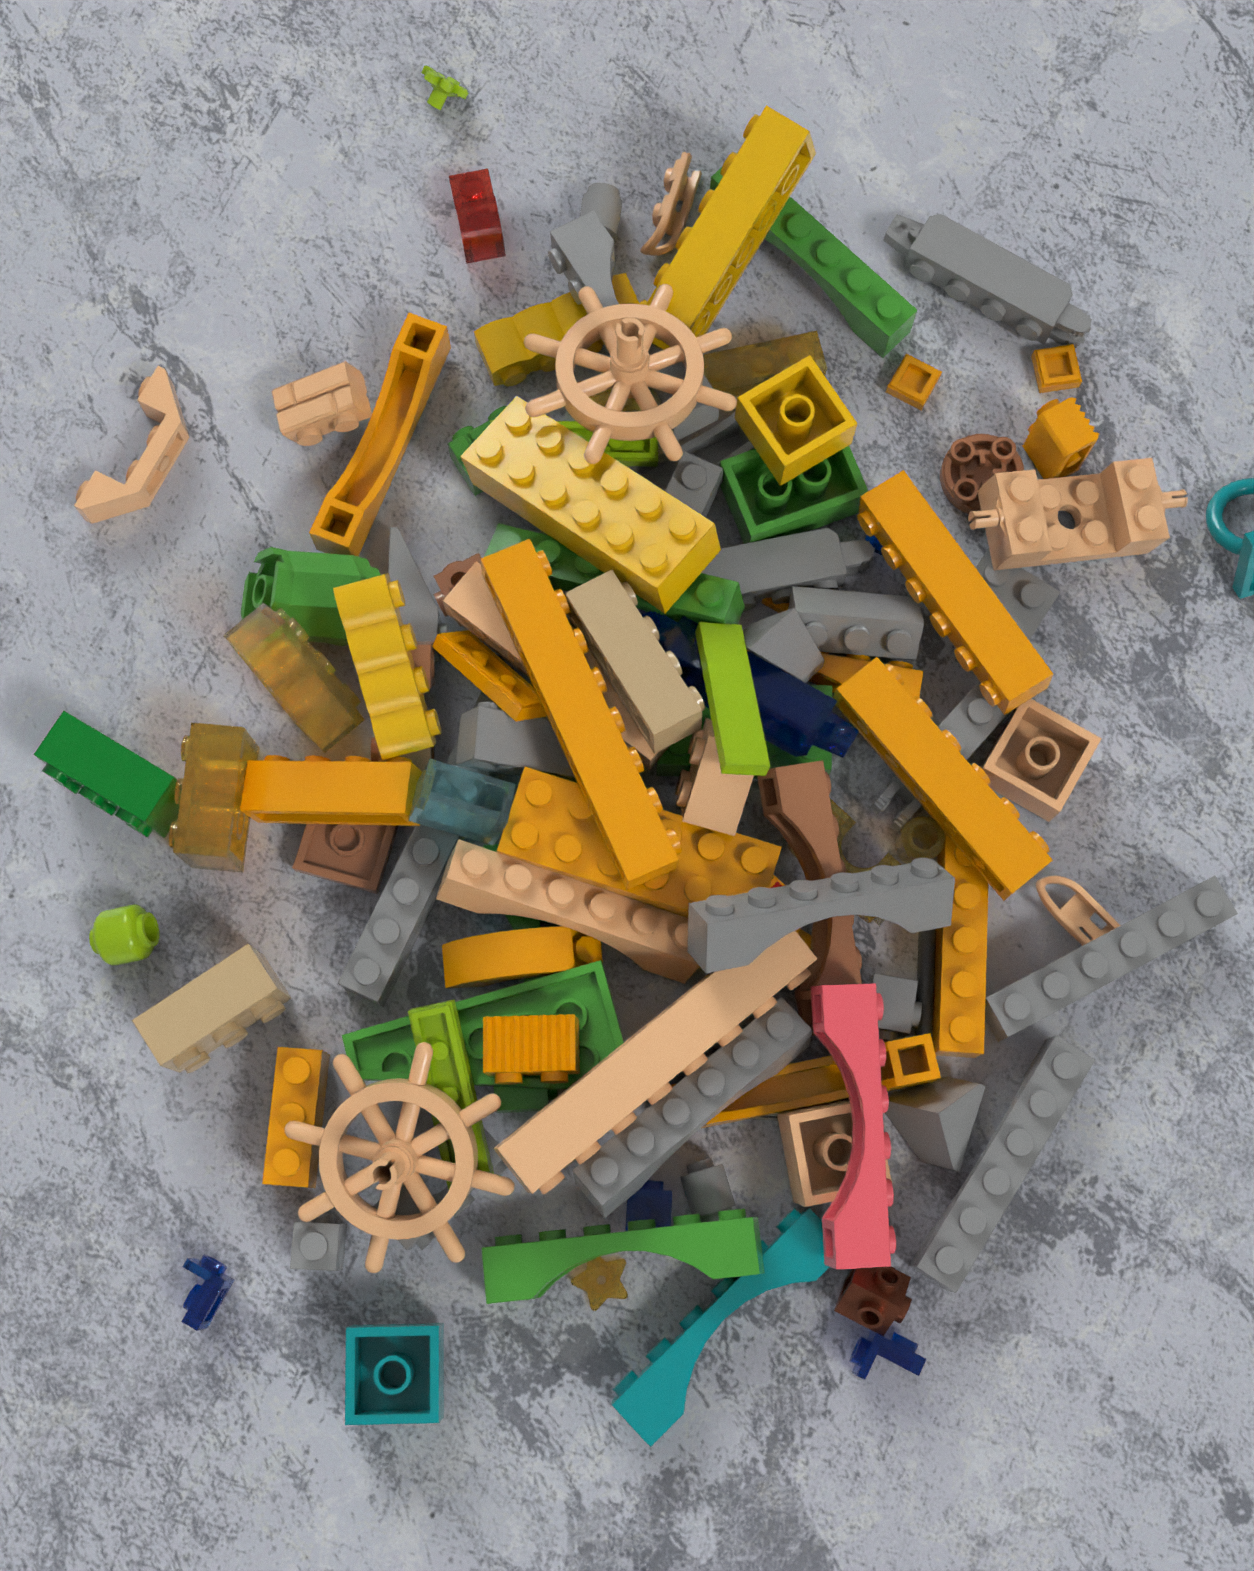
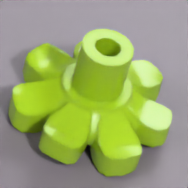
M424 65L421 73L425 75L424 79L431 83L433 87L427 100L428 104L441 110L448 96L466 99L469 94L468 90L462 87L460 82L449 76L445 78L443 74L435 71L432 67Z

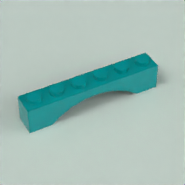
M796 1208L792 1209L776 1225V1228L781 1233L769 1245L761 1240L765 1273L723 1278L711 1290L716 1298L704 1310L698 1304L691 1309L678 1323L684 1330L671 1343L666 1337L660 1340L645 1356L650 1363L638 1375L633 1370L629 1371L614 1386L612 1390L617 1396L612 1400V1406L650 1447L684 1414L687 1388L694 1365L707 1340L724 1319L745 1302L768 1290L792 1283L817 1281L829 1268V1266L824 1264L822 1220L810 1208H805L801 1213Z

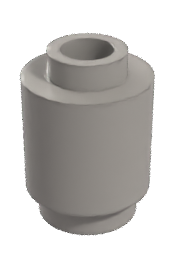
M607 183L591 184L588 187V191L583 195L580 217L594 210L615 242L617 240L622 209V200L619 197L620 191L615 186Z
M712 1158L686 1165L688 1174L681 1176L680 1179L691 1214H700L701 1223L719 1221V1211L732 1210V1206H735L723 1164L714 1166Z

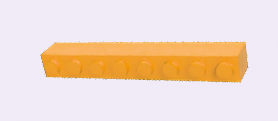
M527 539L481 558L483 578L626 890L676 869L679 861L677 854L682 853L678 837L672 827L665 830L658 814L663 812V807L658 794L653 787L646 789L639 774L644 771L641 758L634 746L627 748L621 733L625 732L626 729L622 717L615 706L612 708L608 707L602 693L607 692L605 681L598 667L592 669L589 667L584 656L585 653L589 652L586 640L579 627L572 630L566 617L567 614L571 613L569 604L561 589L554 591L548 576L553 573L543 550L536 552L531 540Z

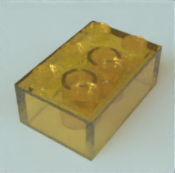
M262 603L223 635L297 727L322 752L326 753L365 720L356 709L361 703L359 698L346 683L342 684L333 674L336 670L319 650L316 651L307 641L310 637L293 617L290 618L282 608L274 612L265 603Z
M191 722L190 735L183 737L181 759L186 762L184 778H178L176 782L175 802L180 804L178 821H172L170 825L169 846L174 848L173 853L191 868L240 873L244 871L250 817L240 811L247 761L258 760L260 749L244 727Z

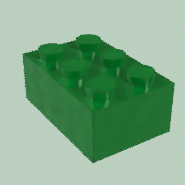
M64 710L34 753V756L46 764L42 772L53 778L56 783L74 794H80L89 800L91 804L111 816L118 810L115 814L116 817L147 838L153 831L165 839L193 796L174 776Z

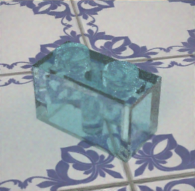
M429 759L417 782L408 821L494 845L508 823L516 784Z

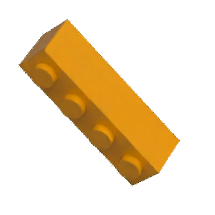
M267 755L264 760L247 761L240 811L258 823L420 826L426 775L412 763V760L400 756L386 759V762H372L370 759L361 756H347L345 761H331L326 757L309 755L305 757L304 761H291L284 756Z

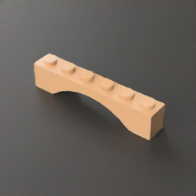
M458 839L447 861L436 896L437 900L475 913L522 916L573 929L615 948L632 959L643 970L684 984L700 967L687 952L688 918L460 839Z

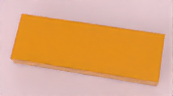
M468 630L437 634L432 647L515 722L546 717L534 687Z

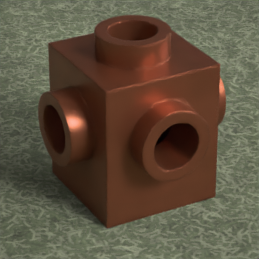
M892 1266L851 1269L843 1282L834 1311L884 1337L893 1321L900 1324L909 1310L912 1298L906 1296L911 1277Z

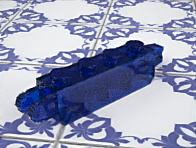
M650 610L642 614V617L648 615L655 623L660 635L658 642L665 652L671 650L678 659L682 669L680 676L686 686L690 687L693 685L701 695L705 707L709 708L695 634L698 623L685 616L679 622H676L665 615H660V612L657 613ZM747 651L765 740L795 757L807 756L812 746H816L844 758L857 737L859 730L832 712L837 700Z

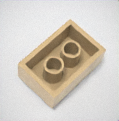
M247 944L134 1018L132 1022L160 1066L179 1073L184 1070L187 1073H192L208 1063L211 1059L208 1054L221 1045L229 1048L243 1040L248 1035L246 1029L260 1019L263 1023H266L279 1016L286 1009L283 1004L292 998L265 956L250 944Z

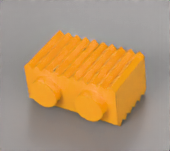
M1069 397L1062 402L1058 399L1049 401L1036 412L1038 418L1028 428L1029 435L1022 446L1043 479L1067 477L1078 471L1098 440L1099 433L1093 432L1095 426L1089 425L1090 419L1084 418L1086 412L1080 411L1081 405L1075 404L1076 398Z
M575 1014L483 1017V1073L487 1076H495V1084L501 1085L522 1084L524 1075H541V1083H567L568 1074H580L579 1019Z

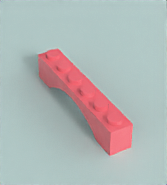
M876 983L811 986L813 1033L828 1049L841 1072L849 1095L853 1120L852 1150L846 1175L834 1201L822 1217L824 1264L836 1270L890 1267V1254H894L896 1250V1235L893 1226L889 1225L888 1207L893 1205L894 1192L891 1180L886 1178L885 1161L889 1160L891 1156V1141L888 1132H884L883 1113L888 1111L889 1105L887 1088L885 1085H881V1067L886 1062V1048L883 1039H879L878 1020L883 1018V999L881 994L876 992Z

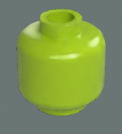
M137 904L100 912L89 934L92 950L99 954L104 962L112 966L148 958L160 938L159 926L154 915Z

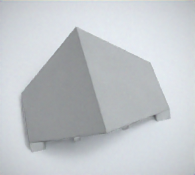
M795 608L753 622L743 630L746 649L751 654L749 661L752 663L758 660L769 662L776 667L775 674L777 676L780 675L782 669L795 677L793 684L802 687L823 667L824 658Z
M952 1077L940 1078L932 1083L889 1093L888 1111L885 1114L920 1161L959 1172L986 1086Z

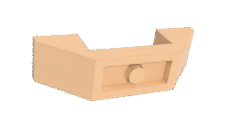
M157 366L151 377H146L142 382L137 401L147 417L161 424L155 425L150 431L146 443L147 447L140 459L133 461L128 468L125 484L96 470L89 481L86 480L81 484L76 494L74 506L87 522L93 524L149 507L190 438L175 387L166 370L160 366Z

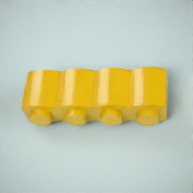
M626 273L613 275L612 285L618 303L639 304ZM570 292L557 297L551 302L537 304L524 309L512 317L492 321L474 331L476 346L494 386L503 384L507 387L514 386L525 380L527 374L532 371L542 370L550 372L555 370L556 358L528 350L524 345V339L529 334H537L561 342L568 330L582 317L588 315L583 305H578ZM602 339L590 345L586 350L595 353L599 352L602 349V345H604Z
M387 573L333 588L382 760L434 747L437 743L435 735L442 734L440 721L435 708L428 710L423 693L430 691L429 683L423 666L416 667L411 650L417 649V641L411 623L403 624L399 607L405 606L400 582L398 580L391 581L390 575Z

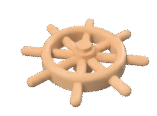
M662 284L657 288L650 306L617 304L603 307L595 291L589 286H584L580 289L578 296L588 315L577 321L564 335L561 342L537 334H529L524 339V345L528 350L556 358L557 391L529 401L525 408L526 413L530 417H538L565 407L575 421L593 432L584 453L585 460L590 464L598 463L601 460L609 439L636 441L656 437L670 461H678L683 455V450L672 429L681 424L690 415L697 402L724 411H732L737 405L735 396L703 386V353L730 343L732 339L731 331L727 328H720L695 337L693 332L681 320L666 312L673 296V289L668 284ZM654 337L670 346V348L649 355L648 352ZM602 339L610 357L586 349ZM682 362L686 374L683 380L657 371ZM575 365H579L602 374L577 383L574 376ZM648 387L672 394L673 396L658 406ZM612 388L605 407L589 398ZM627 398H634L641 411L622 412Z
M427 1042L419 1043L416 1046L408 1079H386L367 1086L351 1059L345 1054L337 1055L333 1060L334 1069L351 1096L336 1109L325 1128L299 1121H290L285 1126V1134L290 1139L320 1146L319 1171L325 1192L299 1208V1219L304 1222H310L335 1207L352 1225L371 1234L365 1260V1268L370 1273H377L382 1269L389 1239H411L433 1232L451 1262H461L465 1257V1250L448 1220L463 1205L471 1189L476 1188L502 1196H508L514 1191L515 1185L510 1178L477 1169L478 1150L472 1125L497 1111L501 1106L500 1097L497 1094L491 1093L461 1109L446 1093L427 1084L426 1081L433 1056V1048ZM388 1101L403 1102L396 1133L393 1131L378 1103ZM421 1107L436 1117L440 1123L414 1138ZM360 1112L379 1143L346 1134L349 1126ZM451 1139L455 1152V1163L423 1154ZM343 1153L372 1160L373 1163L347 1177L343 1163ZM420 1174L452 1182L446 1196L438 1204ZM376 1182L380 1183L375 1189L382 1190L378 1209L368 1204L358 1195L359 1192ZM402 1183L420 1213L395 1215Z

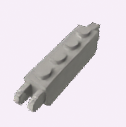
M897 214L885 233L883 241L906 258L904 268L908 269L915 278L923 282H931L944 289L951 298L961 302L966 301L977 307L991 320L1006 323L1015 328L1025 339L1036 340L1045 345L1050 337L1062 345L1074 344V347L1077 348L1081 343H1084L1085 334L1091 330L1092 319H1090V315L1083 313L1081 309L1069 303L1073 295L1070 284L942 214L929 216L925 224Z
M823 528L721 548V551L701 573L739 582L745 607L743 612L755 608L756 604L761 603L762 599L772 597L773 604L789 603L792 586L839 590L838 587H843L846 577L857 575V573L862 574V572H866L870 568V560H873L875 548L870 544V541L865 539L840 543L836 532L829 528Z
M1033 641L1031 644L1043 658L1046 651ZM980 681L938 726L941 731L948 730L961 745L960 753L967 761L1012 712L1010 711L1004 715L997 705L992 707L980 691ZM894 774L887 785V789L872 804L870 809L875 814L883 812L891 803V799L897 794L908 804L904 810L896 815L890 826L898 833L916 812L920 814L924 807Z

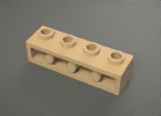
M610 570L566 592L565 597L571 612L567 615L574 626L580 628L589 650L654 754L701 730L702 711L705 710L703 699L693 685L690 687L686 686L680 676L682 669L674 653L671 650L667 652L663 650L658 642L660 635L653 620L648 615L642 617L636 607L638 601L627 581L621 583L613 570Z

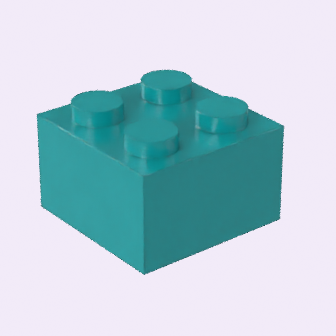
M444 1323L372 1324L346 1327L345 1425L440 1423L444 1418Z

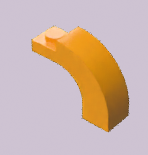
M563 926L494 932L442 944L445 988L486 987L510 980L544 977L600 960L603 963L601 941Z

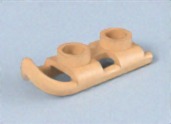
M682 152L680 159L675 161L674 167L668 168L665 172L664 187L669 194L664 196L662 203H656L654 206L652 219L656 230L640 249V252L645 255L660 256L672 251L676 247L678 238L685 228L702 175L701 171L694 170L691 177L687 176L692 159L690 153ZM678 199L683 201L680 212L675 210ZM665 233L672 236L666 244L656 247Z
M1047 876L1036 882L1037 892L1047 910L1082 946L1121 926L1075 881L1062 876ZM1048 884H1059L1072 889L1076 893L1059 909L1048 895L1045 886ZM1095 912L1107 923L1102 930L1090 920V917ZM1079 928H1082L1091 937V940Z

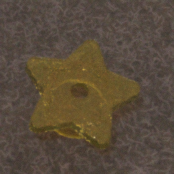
M598 1257L587 1262L586 1270L571 1279L572 1285L588 1293L591 1310H598L607 1298L626 1299L628 1297V1293L620 1280L626 1266V1260L618 1259L606 1262L603 1258ZM599 1276L606 1278V1282L602 1285L597 1282Z

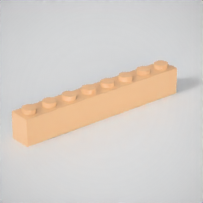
M793 931L765 949L749 965L709 973L493 1149L527 1193L533 1194L539 1189L543 1195L565 1178L561 1172L564 1167L574 1159L579 1164L584 1163L601 1148L597 1140L612 1129L615 1135H617L637 1119L633 1111L643 1102L648 1100L653 1105L673 1089L669 1081L683 1071L688 1076L701 1067L708 1060L704 1052L718 1042L721 1047H724L743 1031L739 1023L750 1014H753L757 1019L769 1011L777 1003L773 995L784 986H787L791 991L804 982L811 975L807 967L814 963L817 957L798 933Z

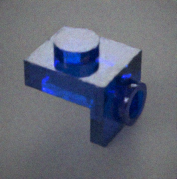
M647 1180L635 1194L627 1199L625 1231H628V1222L655 1219L656 1228L671 1226L673 1191L664 1190V1181Z
M870 1331L867 1339L862 1336L858 1339L849 1361L855 1364L852 1373L865 1380L877 1355L918 1376L926 1362V1358L915 1353L919 1344L893 1332L889 1340Z

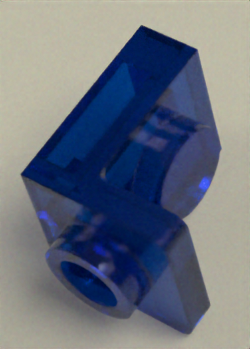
M203 1254L201 1260L187 1258L182 1266L205 1280L202 1285L197 1283L191 1289L183 1304V1308L187 1312L181 1322L196 1331L209 1327L235 1281L224 1274L227 1269L226 1265Z

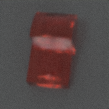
M488 168L449 175L466 264L506 256L496 198L493 193Z

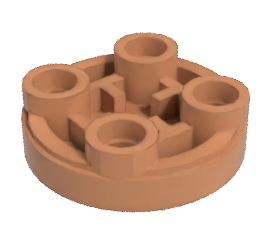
M973 434L953 442L941 465L940 483L950 503L959 510L969 514L970 511H981L977 491L995 473L1023 471L1024 465L1016 451L1015 443L1008 437Z

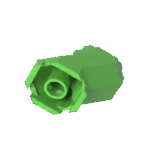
M275 547L260 551L254 560L255 563L261 564L258 573L249 572L244 584L241 617L243 621L251 622V626L245 627L247 635L267 639L321 642L346 646L348 645L346 632L338 611L333 588L379 576V569L371 567L368 559L354 555L287 551Z

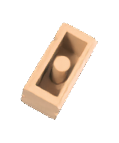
M344 361L273 389L272 396L275 409L278 411L276 415L282 435L299 445L311 446L320 443L323 440L322 436L333 431L349 432L358 428L359 421L372 416L369 398L366 396L365 380L361 371Z

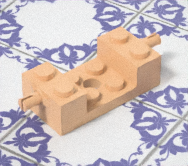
M1153 458L1114 461L1099 474L1037 480L1035 469L995 473L977 491L981 511H970L968 522H971L969 526L972 530L985 528L994 571L1148 554L1170 538L1165 509L1186 507L1188 497H1184L1187 494L1184 489L1168 492L1161 491L1156 477ZM1059 511H1066L1072 515L1075 521L1074 529L1065 528L1060 524L1058 520Z

